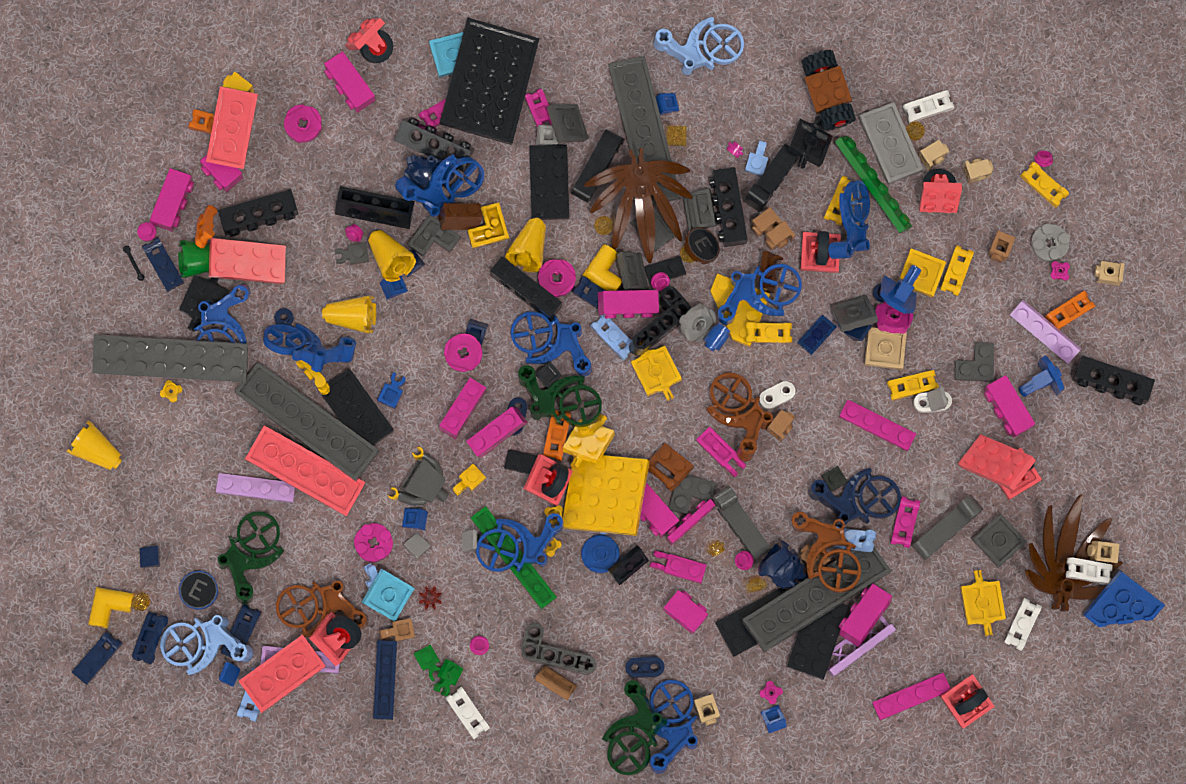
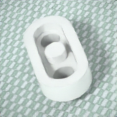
M784 381L763 391L759 400L761 407L771 410L791 400L795 395V387L792 383ZM788 388L789 393H784L782 389ZM767 396L772 397L771 402L766 401Z
M929 392L918 394L913 401L915 410L920 413L946 411L952 404V398L947 392H945L948 404L945 409L931 411L927 397ZM925 401L926 406H920L919 402Z

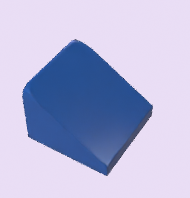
M662 93L656 96L660 115L679 111L675 93Z
M399 276L400 280L389 282L383 279L380 282L387 300L408 292L402 276Z
M405 508L402 527L425 530L428 512L423 509Z
M229 662L225 663L219 677L220 682L234 687L241 669Z
M779 705L760 712L769 734L787 727Z

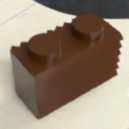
M475 202L474 204L444 203L439 214L441 230H469L479 227L482 221L481 205Z

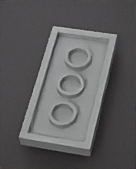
M894 102L859 115L861 124L887 184L923 171V167Z

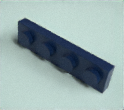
M377 640L373 719L393 720L397 641Z

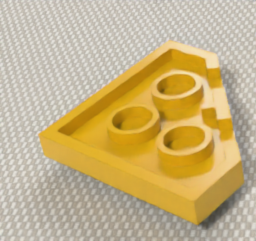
M720 274L716 275L710 290L718 310L726 303L735 287L732 285L730 278ZM755 288L756 294L759 295L761 293L760 290ZM764 298L760 299L762 303L767 304ZM744 300L738 304L734 321L726 325V327L731 331L729 335L733 341L750 347L751 343L745 342V336H747L745 323H759L762 313L756 311ZM725 311L724 318H728L730 316L729 312Z

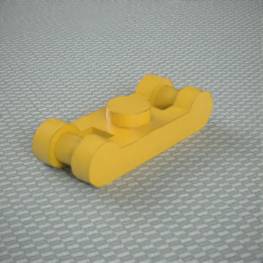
M1032 162L1029 165V169L1023 171L1020 175L1026 183L1055 208L1061 204L1060 201L1069 195V192L1064 187H1061L1035 162ZM1034 173L1039 176L1036 181L1032 178ZM1052 190L1057 192L1055 196L1050 194Z
M843 175L823 218L828 221L829 219L835 221L839 226L842 224L841 213L837 215L833 213V210L840 211V193H844L842 191L843 187H846L850 182L847 179L848 177Z
M958 245L954 249L940 290L945 292L946 290L953 292V295L956 296L960 293L974 251H966ZM958 256L965 258L964 263L957 260ZM950 279L957 281L956 285L950 284Z
M745 323V329H747L746 343H792V336H790L792 323ZM755 330H758V336H755ZM778 330H783V337H778Z
M302 360L295 361L298 368L305 369L303 372L310 381L312 379L315 381V385L322 395L330 392V387L320 372L313 371L311 366Z
M931 370L888 381L887 385L892 392L890 395L892 401L939 388L934 378L936 376L935 371ZM923 379H927L929 385L924 386ZM903 385L904 391L899 392L898 386Z

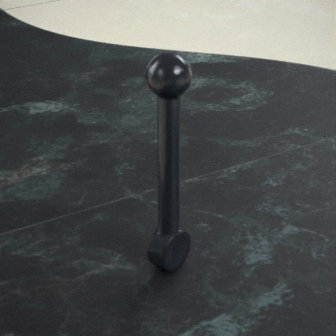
M124 246L123 251L128 255L138 275L137 279L143 281L145 276L141 274L130 252L131 248Z

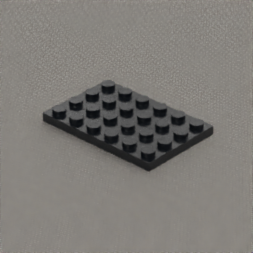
M468 17L439 124L512 145L540 38Z

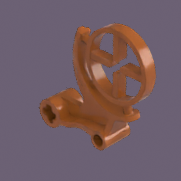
M724 373L716 377L712 382L709 397L713 406L710 405L706 410L721 424L734 428H744L747 431L737 450V457L741 461L747 462L753 458L756 452V441L760 428L763 430L767 429L773 419V415L770 412H765L758 405L759 396L756 399L752 398L751 386L745 378L735 373ZM727 378L736 379L735 384L731 388V393H734L741 382L747 390L748 399L746 400L736 393L733 394L732 398L743 404V406L736 409L726 408L725 405L731 397L730 394L725 397L720 405L714 397L713 388L715 387L725 394L728 393L729 389L718 383V381ZM750 402L754 403V406L748 412L739 415L740 412L747 408ZM716 409L726 414H734V416L724 415L716 411Z
M804 512L795 513L792 516V527L795 531L812 532L818 535V540L812 546L807 559L809 580L819 576L824 587L836 593H843L853 589L860 580L861 565L857 557L850 552L851 548L855 549L856 545L846 542L844 521L837 519L831 525L809 518ZM799 518H802L803 522L806 523H802V526H798L797 521H799ZM841 525L842 528L838 529L836 526ZM833 546H846V547H847L846 550L836 549V550H832V551H830V552H827V551H826L827 548H830V547H833ZM822 553L824 556L819 563L818 572H813L815 560ZM839 553V569L842 568L844 554L850 556L858 567V571L843 569V574L856 575L857 578L852 585L840 589V573L837 574L836 588L829 586L821 574V571L837 572L836 568L822 567V565L829 556Z
M314 581L312 582L314 586L311 589L301 585L290 586L281 592L276 601V613L281 622L291 628H302L303 633L301 634L305 638L313 634L325 616L330 612L335 615L337 611L341 610L346 617L354 622L357 621V616H363V619H361L362 624L359 625L357 623L360 630L366 628L369 623L368 616L359 611L343 596L342 593L345 591V585L340 581H334L332 585L322 588ZM337 585H341L339 590H336ZM294 589H303L311 594V596L299 603L300 606H304L312 600L315 601V612L310 620L307 619L301 609H298V613L305 622L301 625H292L284 620V618L296 611L294 607L283 614L280 613V602L286 593L292 603L297 605L296 599L290 592ZM317 589L323 599V610L319 609V601L314 593ZM318 614H321L319 622L307 631L306 627L315 621Z

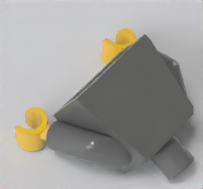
M417 447L421 454L415 455L412 453L413 458L417 462L399 489L401 493L392 487L390 489L396 491V495L393 497L387 496L391 500L398 499L409 505L432 503L435 498L444 502L449 496V492L442 488L446 480L443 477L441 466L433 457L424 454L421 447Z

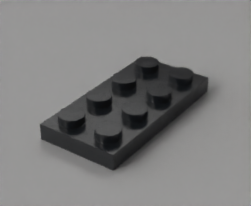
M529 145L531 219H569L567 145Z
M348 369L328 383L330 387L328 394H321L338 420L374 446L394 432L392 426L351 369Z
M780 588L715 622L733 657L758 645L742 623V620L785 593V589Z
M841 604L798 632L787 668L824 680L841 628L839 625L845 618L849 606Z

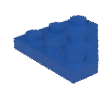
M1120 570L1083 615L1096 626L1106 627L1110 624L1120 625L1134 623V621L1153 620L1165 604Z

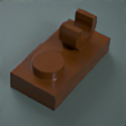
M762 251L760 271L764 273L767 268L776 265L777 261L783 260V257L774 255L769 251ZM782 268L770 271L765 278L777 281L776 270L780 271ZM763 283L764 292L774 293L775 286Z

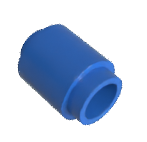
M717 323L704 338L706 342L704 346L713 352L715 349L719 351L729 338L728 334L731 331Z

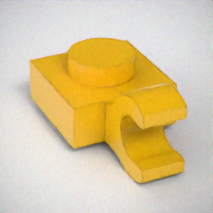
M472 464L459 475L461 482L453 487V492L459 496L466 488L473 491L486 477Z

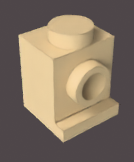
M938 140L922 149L918 156L929 171L934 164L935 166L939 165L945 160L944 157L949 153V149Z
M975 159L971 161V164L969 161H965L962 166L968 184L990 178L993 171L991 160L988 161V159Z
M1101 261L1099 266L1096 265L1094 276L1097 277V283L1119 286L1123 282L1125 263L1118 264ZM1107 269L1112 270L1113 274H1108Z
M1092 541V544L1088 546L1087 554L1092 561L1118 563L1120 544Z
M713 694L693 701L701 724L705 723L706 726L717 723L716 719L720 717ZM705 708L710 709L709 715L703 713Z

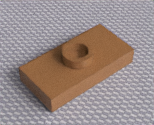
M545 665L534 679L567 701L577 685Z

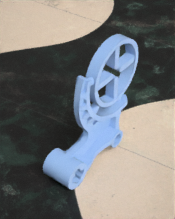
M713 17L698 23L691 31L684 46L679 45L672 38V33L667 29L658 30L653 42L654 47L658 51H665L683 64L682 72L685 75H690L693 70L702 66L713 70L715 67L713 63L721 65L731 64L741 56L744 48V40L739 30L728 24L715 25ZM710 25L711 28L707 30L703 40H698L701 31ZM727 29L732 31L733 33L725 39L724 43L728 44L737 36L740 41L739 53L736 54L728 45H725L724 50L732 58L723 60L714 57L722 48L720 44L722 38L714 30ZM709 34L719 43L711 52L708 51L706 46V39ZM699 45H702L703 51L710 61H708L703 56V54L700 51Z
M215 615L212 620L205 623L195 617L194 621L196 623L194 625L187 623L173 624L163 633L160 642L163 657L173 665L187 666L188 670L186 671L188 675L205 669L213 661L221 645H226L231 652V657L236 661L248 662L253 657L252 648L242 644L240 640L227 630L226 627L229 621L226 617ZM186 626L194 632L185 638L183 643L188 644L197 637L198 650L193 656L189 649L183 646L182 650L189 661L177 663L170 657L178 652L181 646L177 645L169 652H166L165 644L170 633L178 643H181L182 639L175 631V628ZM199 626L204 632L206 645H204L203 637L197 629ZM205 650L200 662L196 666L192 667V664L199 659V657L202 654V651Z

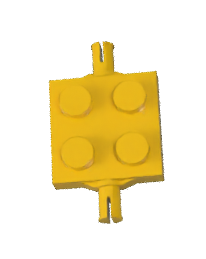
M666 346L656 350L649 349L639 358L631 361V365L647 397L663 391L667 401H670V398L671 400L674 398L670 387L682 381V378Z
M601 414L596 423L589 426L575 427L564 444L563 452L575 457L570 465L573 469L577 470L582 461L598 464L608 448L615 433L614 430L603 427L607 420L605 415Z
M982 570L973 571L976 582L972 585L960 587L967 626L974 624L983 625L985 636L993 635L991 624L995 621L1006 619L1000 582L983 581Z

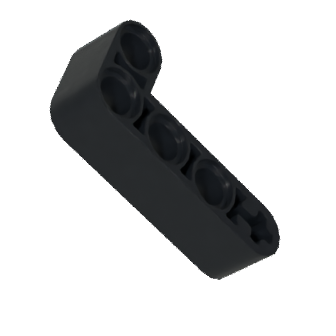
M609 129L604 131L575 184L572 195L589 203L598 186L584 187V184L597 174L608 169L613 157L619 152L620 145H623L625 138Z
M787 144L782 146L758 182L751 187L746 195L744 202L758 212L763 210V206L768 203L773 192L777 190L784 180V176H787L799 156L787 150Z
M667 286L661 292L658 298L659 305L665 312L633 337L629 344V350L633 355L640 356L681 325L679 323L681 316L685 315L691 309V306L676 288ZM665 295H669L672 300L666 299ZM677 309L683 310L685 314H680ZM663 320L669 321L671 325H666ZM649 331H654L657 336H652Z

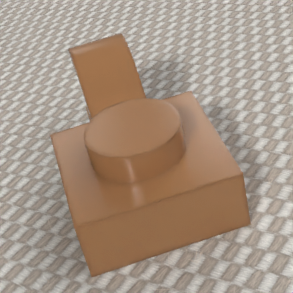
M411 618L392 622L393 628L380 630L379 632L381 639L395 636V641L397 642L415 638Z

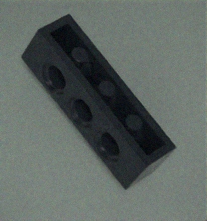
M413 117L403 119L394 140L427 156H434L435 159L444 160L451 155L449 153V146L456 148L457 153L454 155L456 159L463 157L471 158L475 148L471 147L470 143L463 140L459 142L449 133H439L437 128L431 125L424 126L420 124L418 119ZM416 130L422 133L421 140L415 137L414 133ZM433 138L439 141L438 148L432 145L431 141ZM469 163L462 164L456 169L463 172L467 169Z
M736 168L713 170L712 177H709L710 187L714 188L715 191L712 199L713 205L717 206L718 209L715 217L716 223L720 224L721 231H718L719 241L723 242L724 247L747 244L748 238ZM726 186L730 191L723 193L720 191V187ZM729 204L733 210L726 211L723 209V206ZM732 222L736 228L728 229L726 224Z
M340 186L336 200L335 215L410 229L415 201H407L402 198Z
M291 189L218 210L225 236L229 235L230 237L237 236L244 230L249 232L255 231L261 225H275L277 221L282 219L289 221L294 219L296 215H299ZM274 206L282 207V210L278 213L272 211ZM262 211L264 214L262 217L256 218L254 213ZM239 216L245 217V221L243 223H237L235 221L236 218Z
M501 257L490 270V276L535 311L543 314L549 321L562 308V302L504 257Z
M1081 356L1073 381H1076V384L1081 387L1091 386L1099 393L1109 392L1117 399L1127 398L1131 400V403L1140 406L1149 401L1155 379L1085 356ZM1091 372H1096L1099 375V380H1094L1091 377ZM1109 378H1114L1117 381V386L1111 385ZM1127 384H1132L1135 387V392L1129 391Z

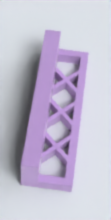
M881 616L880 621L886 628L880 632L871 630L868 641L861 644L858 649H856V645L846 639L836 645L832 655L838 656V663L832 668L828 666L827 669L831 677L836 676L896 630L892 624L889 625L884 617ZM843 645H854L853 652L850 655L841 654Z

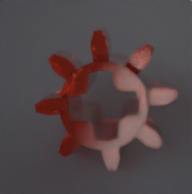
M425 587L426 592L424 594L419 593V596L423 597L419 604H425L426 611L429 607H432L435 611V605L442 604L438 600L442 593H436V587L432 590H428ZM428 594H431L432 597L435 596L433 603H430L429 600L426 601Z

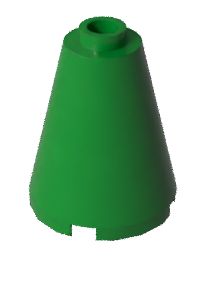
M179 240L178 247H182V251L178 252L179 272L182 273L181 278L209 272L210 245L207 244L204 248H199L193 241Z

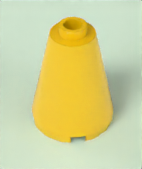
M539 218L529 219L506 252L505 259L515 267L517 265L524 267L522 269L524 272H538L542 267L546 225L543 220Z
M376 230L370 234L368 243L382 277L386 281L394 282L400 280L399 276L403 274L408 275L416 263L414 254L383 230Z
M372 295L326 304V307L322 309V318L329 324L372 334L374 330L371 329L372 324L376 325L377 311L376 303H372L371 299L375 298Z
M88 420L86 424L89 427L87 429L85 427L82 428L71 444L74 448L72 451L68 449L66 452L108 470H111L112 467L116 469L122 461L119 458L121 453Z

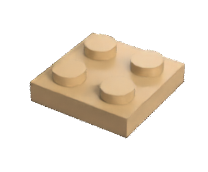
M871 327L867 336L864 366L903 370L907 332L904 334L889 333Z

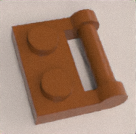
M664 443L649 460L648 472L666 484V488L673 491L694 469V466ZM659 463L675 477L670 479L655 467L656 464Z

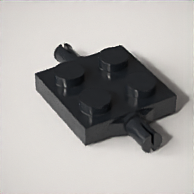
M816 116L814 124L800 118L787 147L788 151L800 157L797 166L801 169L805 168L807 161L820 167L833 136L820 128L822 122L819 120V116Z
M196 275L194 276L179 308V311L192 318L187 329L191 330L192 328V331L195 332L194 328L197 327L199 322H202L201 312L198 309L200 302L209 300L214 304L229 294L230 290L221 287L217 283L219 278L211 277L208 280ZM203 303L204 309L208 308L207 304Z

